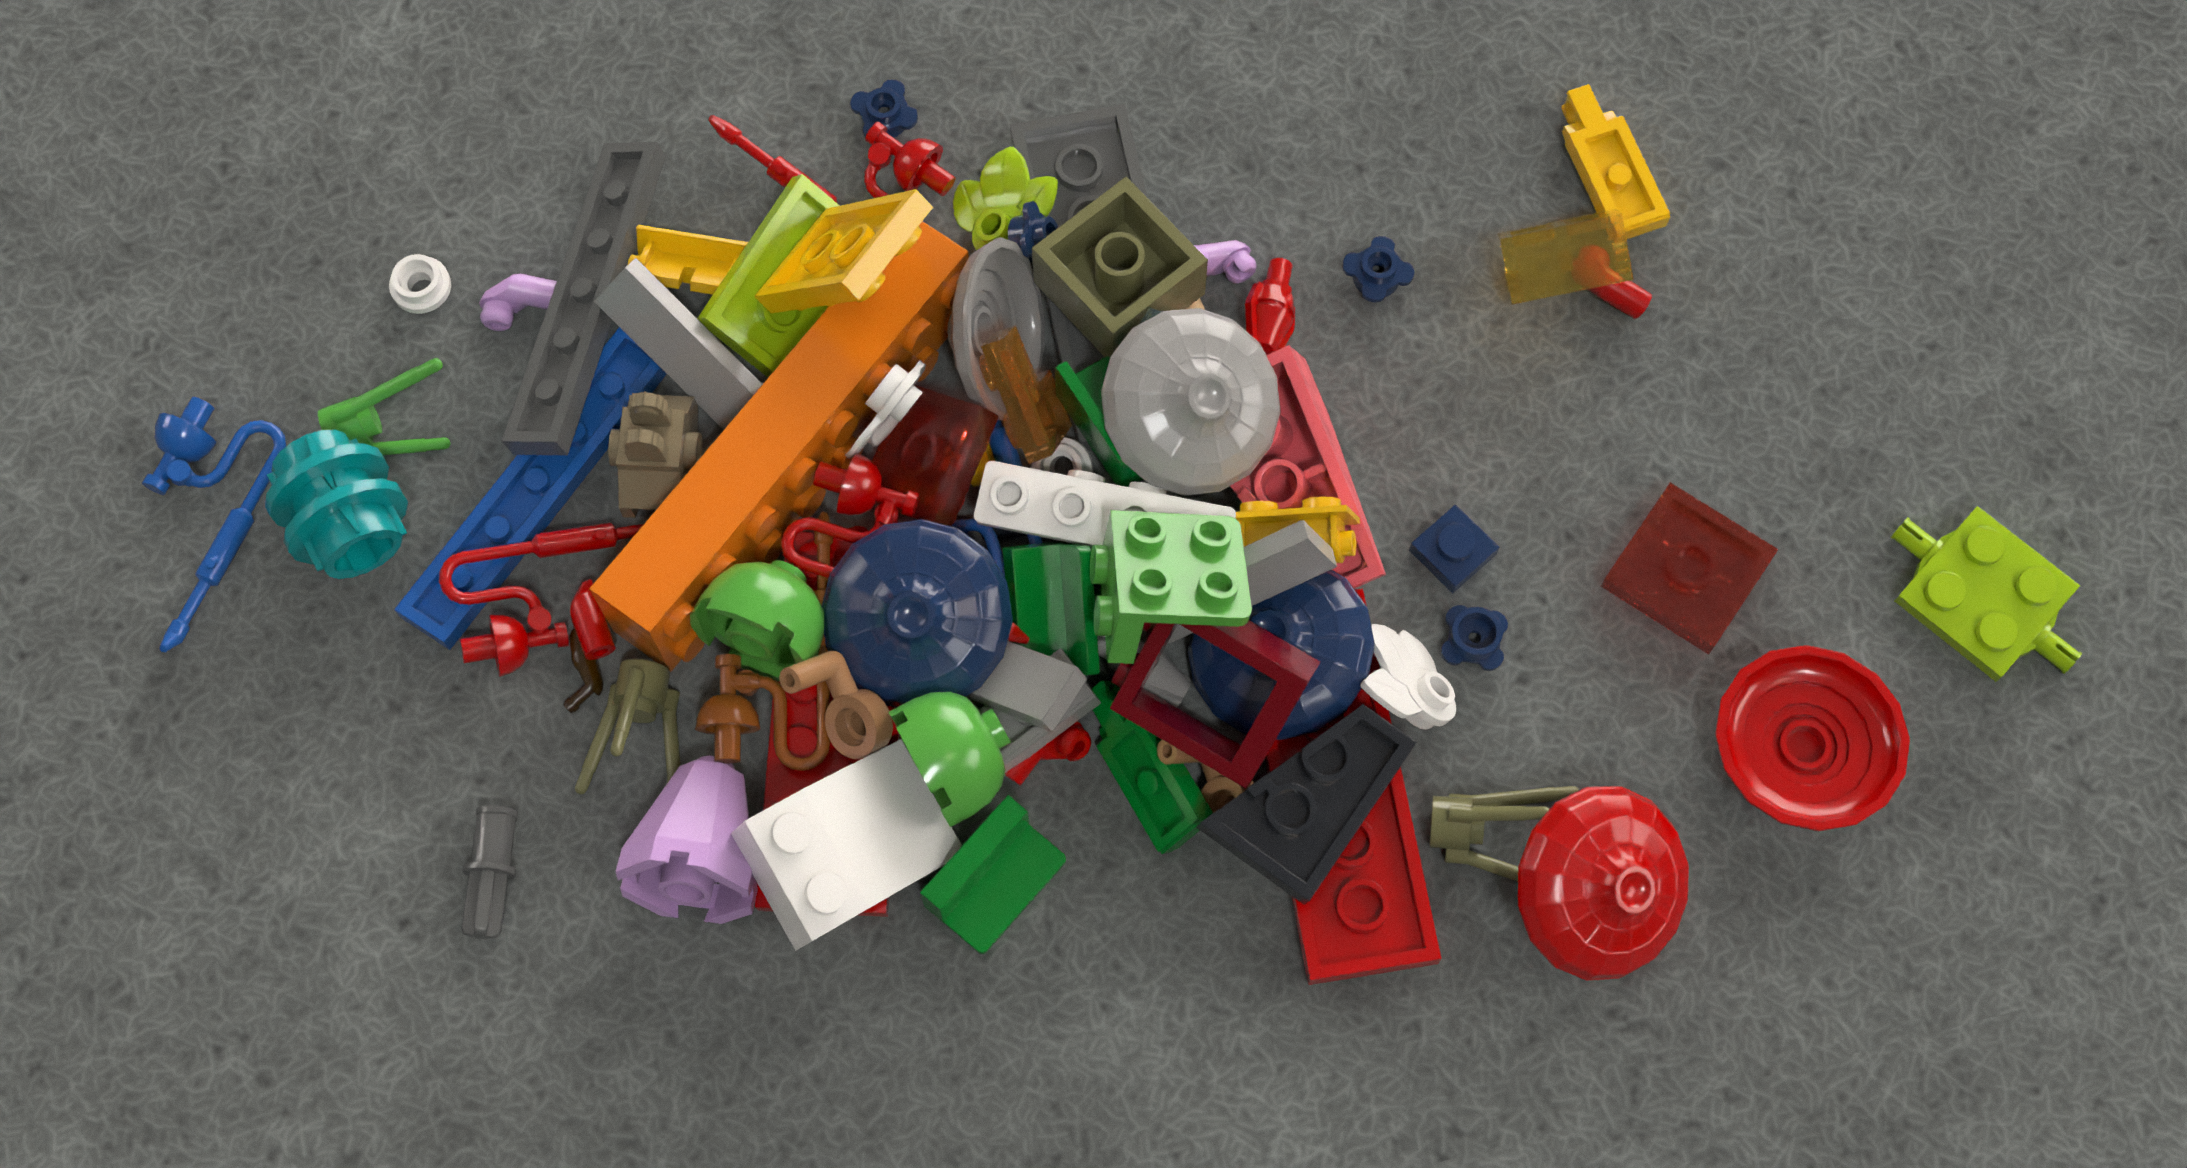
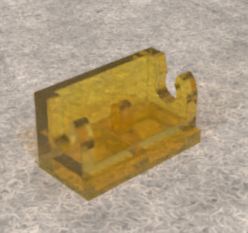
M1617 208L1497 233L1512 305L1634 280L1623 216Z

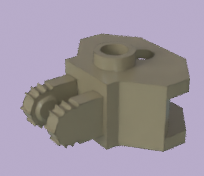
M646 391L629 395L628 406L622 409L620 429L611 430L608 444L609 463L618 469L619 510L623 517L636 518L639 509L656 510L701 458L703 443L702 435L698 433V405L695 397L660 395Z

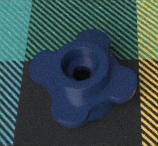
M887 80L881 88H877L869 93L859 91L851 98V110L855 114L860 115L865 137L869 129L876 122L886 126V133L893 138L900 135L904 130H909L916 125L918 121L917 111L915 108L908 106L904 98L905 87L900 81ZM887 107L889 112L880 113L879 109Z
M1030 201L1024 203L1022 208L1023 215L1015 216L1010 220L1008 240L1016 242L1021 248L1023 255L1030 260V263H1033L1032 247L1055 231L1058 225L1052 217H1045L1039 211L1036 202Z
M1375 237L1371 241L1370 247L1360 253L1351 252L1343 260V272L1347 276L1353 277L1356 288L1362 293L1363 298L1369 302H1381L1385 297L1394 293L1399 285H1409L1414 277L1413 266L1400 259L1394 251L1395 243L1388 237ZM1376 265L1382 266L1384 271L1376 273L1373 271V267Z
M1456 605L1449 609L1445 617V622L1449 626L1448 641L1441 648L1443 659L1448 664L1454 666L1462 662L1479 664L1486 671H1493L1499 668L1504 660V654L1500 650V642L1508 628L1506 617L1498 611H1490L1483 607L1467 608L1463 605ZM1471 633L1478 634L1480 641L1477 643L1471 642L1469 635Z

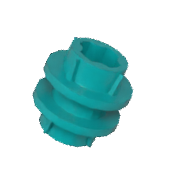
M335 429L320 430L306 434L291 442L275 457L272 462V473L267 474L272 486L266 493L265 508L278 526L285 527L283 542L288 552L296 561L313 564L317 572L324 569L327 575L332 578H353L383 565L401 547L402 536L407 534L401 520L406 515L408 500L396 482L387 480L389 465L377 447L358 443L356 438L349 440L344 432Z

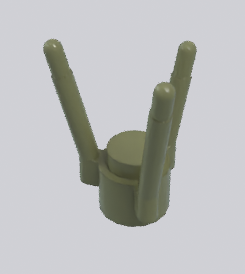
M628 659L621 662L617 682L610 686L607 706L576 782V793L584 794L588 790L616 720L617 723L610 748L611 754L615 757L623 753L632 722L651 723L655 721L657 713H662L667 783L679 766H681L676 714L680 692L668 688L671 672L667 667L644 659Z
M1564 786L1477 795L1449 793V797L1433 796L1430 848L1446 849L1445 863L1468 864L1518 882V866L1469 850L1470 844L1483 845L1485 821L1541 820L1550 808L1545 806L1526 807L1513 805L1561 800L1579 791L1576 786Z

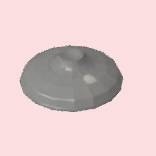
M1000 237L970 254L956 282V290L951 307L952 314L948 321V340L954 352L955 367L958 370L969 399L987 416L996 420L1014 422L1028 411L1036 394L1045 345V320L1040 288L1034 283L1033 268L1030 260L1023 255L1021 248L1016 242Z
M1201 308L1163 311L1133 327L1110 356L1101 389L1105 429L1121 460L1150 485L1184 496L1220 492L1250 475L1272 446L1281 412L1277 375L1261 344L1233 319Z

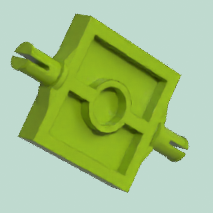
M1977 506L1955 531L1942 536L1938 541L1912 522L1909 517L1905 519L1890 537L1921 560L1917 564L1913 580L1894 602L1995 682L2007 672L2018 658L2029 654L2032 650L2042 655L2061 670L2063 674L2083 654L2051 630L2055 625L2059 610L2080 585Z

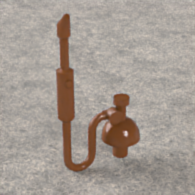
M821 512L818 519L831 523L828 513ZM814 531V543L817 545V562L830 565V545L833 543V537ZM817 575V590L814 593L822 606L829 579ZM825 637L823 638L818 655L828 652ZM721 654L715 657V668L720 669V695L712 696L702 705L695 725V730L698 732L714 734V762L725 764L740 762L741 735L754 733L761 729L759 715L754 705L744 697L752 696L759 688L766 689L773 696L774 748L781 763L790 769L805 771L813 769L823 762L830 746V739L825 727V714L830 704V690L826 681L817 684L816 750L809 757L798 758L793 756L787 747V699L781 685L771 677L759 675V673H754L751 670H742L736 674V670L741 668L740 655Z

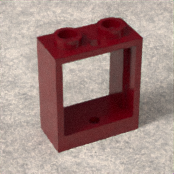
M1250 620L1244 626L1239 627L1179 624L1277 681L1242 744L1239 745L1143 688L1178 625L1144 623L1143 631L1150 635L1141 652L1136 653L1134 664L1120 663L1111 682L1120 687V690L1110 709L1247 789L1319 666L1320 661Z

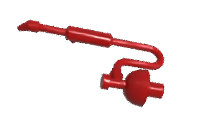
M714 115L709 117L708 121L722 139L730 145H737L767 167V175L785 188L792 177L803 174L837 203L836 196L783 157L778 156L774 159L744 137L742 131L730 122ZM876 122L869 129L865 141L872 146L868 150L869 164L865 170L864 183L867 191L873 198L889 195L877 185L876 174L890 164L892 155L895 157L893 161L894 177L899 186L905 191L918 189L924 183L943 197L952 188L956 177L938 165L943 153V146L923 138L909 140L903 145L886 133L887 127L880 122Z
M858 453L854 455L848 469L821 461L816 469L813 485L839 494L837 513L850 516L863 514L871 510L877 501L881 502L875 509V526L869 531L858 532L818 518L805 517L797 519L786 528L782 535L781 548L783 556L791 565L798 569L829 579L830 573L835 567L805 558L795 551L794 539L800 532L813 530L855 543L883 525L898 523L899 515L897 508L902 509V515L912 518L919 502L920 493L909 490L907 494L883 487L882 476L878 467L868 458ZM1012 623L1008 641L1027 644L1029 637L1015 623Z
M611 522L536 534L532 541L463 551L451 555L443 563L439 571L440 587L442 592L451 601L463 605H473L519 598L524 600L530 608L527 625L532 632H526L523 624L513 617L489 615L491 634L461 638L460 645L464 664L495 659L498 675L501 677L513 673L523 666L528 658L529 648L557 644L558 648L569 646L565 622L554 623V628L548 629L551 624L550 612L542 607L540 599L532 590L523 586H506L475 592H462L452 582V574L458 566L534 553L539 558L616 547L618 540L633 538L644 524L616 528Z

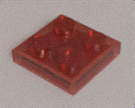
M914 385L923 393L893 431L878 445L872 462L881 473L883 487L907 494L909 490L920 493L919 502L912 518L952 527L958 512L964 504L966 493L983 453L988 447L999 415L981 406ZM897 508L898 513H902V509Z
M1670 482L1605 577L1601 587L1709 655L1779 549Z

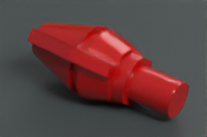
M1274 258L1270 261L1266 280L1253 284L1245 301L1246 331L1261 344L1266 355L1284 348L1295 328L1294 298L1292 288L1289 286L1293 265L1284 258Z

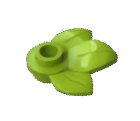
M1007 147L989 159L981 172L980 181L965 180L961 181L957 186L953 199L954 216L957 224L965 231L972 233V243L976 250L996 238L1001 237L1008 240L1010 220L1015 216L1023 215L1022 208L1024 203L1034 201L1037 203L1039 211L1045 217L1049 215L1055 203L1058 180L1051 176L1036 177L1030 180L1029 170L1022 154L1015 147Z

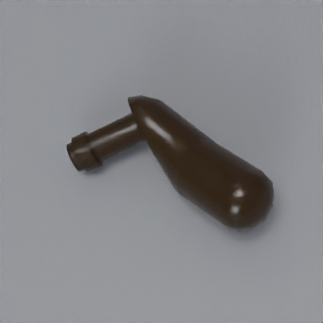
M575 628L570 633L571 662L585 684L564 701L563 706L570 713L576 712L580 708L579 706L593 693L600 696L604 686L598 660H587L585 658Z

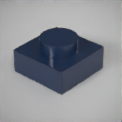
M1455 504L1411 543L1409 551L1453 594L1496 556L1500 547Z

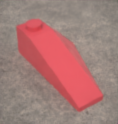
M1290 345L1266 355L1277 375L1281 412L1272 446L1252 473L1230 485V487L1242 503L1249 501H1271L1278 504V509L1302 508V501L1311 497H1334L1340 499L1341 505H1347L1360 518V524L1345 525V531L1354 530L1356 555L1345 556L1344 562L1336 563L1337 567L1332 570L1345 577L1354 589L1386 575L1329 414L1306 359Z

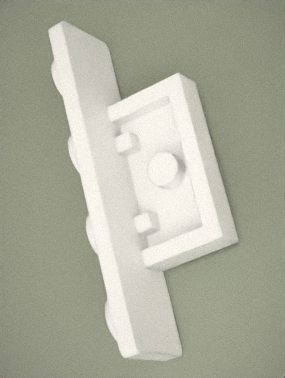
M988 461L982 477L974 519L978 524L1092 547L1093 545H1103L1110 510L1231 516L1235 519L1236 512L1233 508L1166 495L1167 490L1152 486L1149 483L1130 482L1129 487L1105 483L1104 477L1082 470H1069L1068 475L1007 463Z

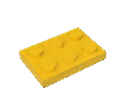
M915 189L825 209L754 297L770 313L792 310L803 311L807 308L826 305L831 307L839 303L865 301L883 284L885 275L882 271L893 257L906 252L919 239L922 233L919 225L933 207Z

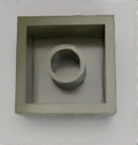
M1127 176L1032 247L1034 283L1104 357H1110L1133 327L1163 311L1186 309L1205 294L1208 259Z

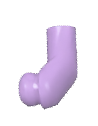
M1232 240L1194 245L1208 259L1207 276L1225 272L1230 282L1242 283L1255 273L1256 261L1249 255L1251 250L1240 241Z
M525 274L509 276L483 294L479 302L480 307L483 309L480 314L481 322L491 330L504 331L512 326L513 314L518 313L527 306L547 310L557 281Z

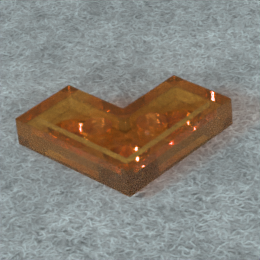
M1016 325L995 332L981 346L983 355L979 357L980 369L991 391L998 390L1007 413L1003 415V423L1009 441L1015 449H1023L1028 464L1052 456L1071 428L1072 423L1066 409L1056 396V385L1050 369L1035 374Z

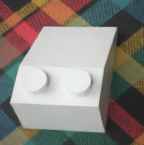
M902 739L803 788L745 820L731 833L795 951L942 867L962 846L954 830L944 818L938 802L927 787Z

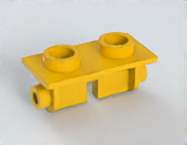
M638 225L636 227L638 255H630L628 264L637 258L665 287L679 289L683 282L690 284V291L713 295L748 242Z
M1306 498L1302 501V508L1278 509V504L1271 501H1249L1241 503L1240 512H1236V519L1241 525L1244 547L1300 520H1304L1333 548L1336 563H1343L1345 556L1356 555L1354 530L1345 531V525L1360 524V518L1347 505H1341V500L1338 498Z

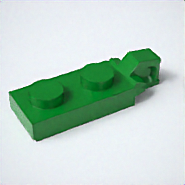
M1112 680L1101 681L1092 688L1101 701V704L1093 709L1102 725L1099 729L1102 741L1096 747L1156 850L1161 854L1172 852L1198 833L1200 830L1196 826L1213 814L1184 763L1164 764L1160 761L1157 747L1162 739L1110 709L1120 687L1113 684Z

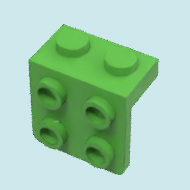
M1110 510L1103 545H1093L1090 556L1091 584H1101L1102 596H1097L1095 601L1094 632L1096 636H1105L1107 663L1134 664L1144 623L1236 627L1247 624L1252 607L1241 525L1237 519L1231 516Z

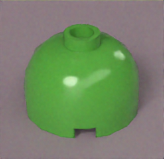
M780 560L772 561L771 564L747 562L733 565L711 581L690 614V624L698 637L707 646L710 647L713 639L716 637L731 648L728 654L740 655L742 669L751 670L754 673H759V675L780 681V672L784 668L818 656L824 638V610L813 589L805 583V575L797 567Z
M931 692L914 698L889 711L903 742L927 787L934 794L941 807V812L950 827L974 815L992 801L1002 787L1006 770L1000 749L1011 743L992 708L980 714L967 697L953 692Z

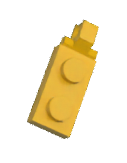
M1589 84L1567 91L1565 104L1561 107L1569 124L1563 126L1562 130L1565 147L1611 244L1665 227L1671 217L1670 211L1624 116L1616 117L1613 111L1603 113Z

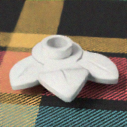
M920 360L909 373L898 364L894 365L865 404L874 410L877 415L858 437L852 448L845 454L846 457H854L867 443L873 447L878 446L893 431L923 393L914 384L917 383L923 374L926 364Z
M1371 624L1375 640L1374 654L1381 668L1367 676L1362 681L1361 688L1388 711L1400 718H1406L1411 724L1420 729L1426 730L1433 726H1444L1452 720L1456 714L1454 690L1449 681L1437 672L1435 663L1423 644L1405 630L1397 634L1385 625Z

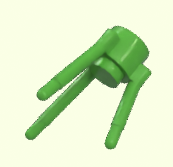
M433 358L358 397L319 409L318 419L321 429H335L344 432L349 440L356 438L358 443L377 447L382 455L418 453L449 448L450 440L445 437L373 442V436L382 433L381 421L374 405L438 372L443 367L442 361L439 358Z

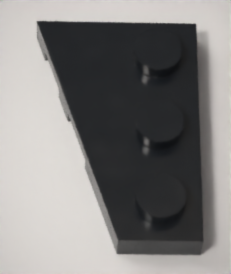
M1362 704L1303 747L1298 753L1269 774L1263 776L1221 809L1208 816L1196 828L1305 905L1311 900L1417 742Z

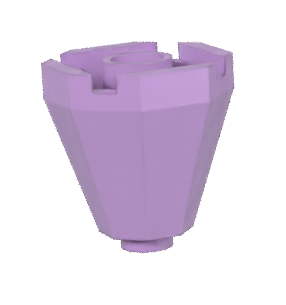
M703 756L679 766L621 849L616 876L618 880L622 879L620 890L623 897L660 916L678 918V905L707 908L709 910L704 922L719 924L753 913L758 891L757 881L752 874L748 862L731 835L739 825L749 819L744 775L736 771L732 763L714 762V756Z

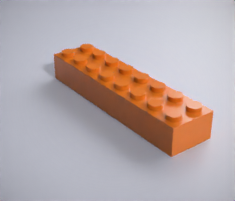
M922 221L919 225L922 233L915 244L903 254L894 256L882 271L885 275V280L871 297L863 302L852 301L835 304L825 310L589 588L611 629L655 662L667 667L670 672L681 660L689 662L695 658L705 645L691 627L690 614L711 581L735 564L747 562L771 564L772 561H775L782 552L781 540L786 528L799 517L812 516L825 497L826 489L813 485L814 475L819 463L822 461L848 469L853 457L848 458L845 454L852 448L858 437L877 415L865 403L894 365L898 364L909 373L921 360L926 364V367L917 382L924 380L934 368L939 356L937 350L948 338V321L952 314L951 307L955 295L956 282L969 258L968 250Z

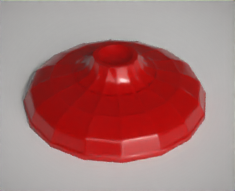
M1809 645L1772 650L1743 667L1720 700L1715 731L1723 768L1728 777L1748 803L1781 824L1818 832L1855 826L1885 807L1906 775L1910 737L1900 703L1877 673L1845 653Z
M1622 786L1585 787L1555 802L1531 830L1518 866V908L1532 944L1553 967L1586 981L1620 979L1654 960L1676 934L1688 902L1689 864L1678 832L1652 800Z

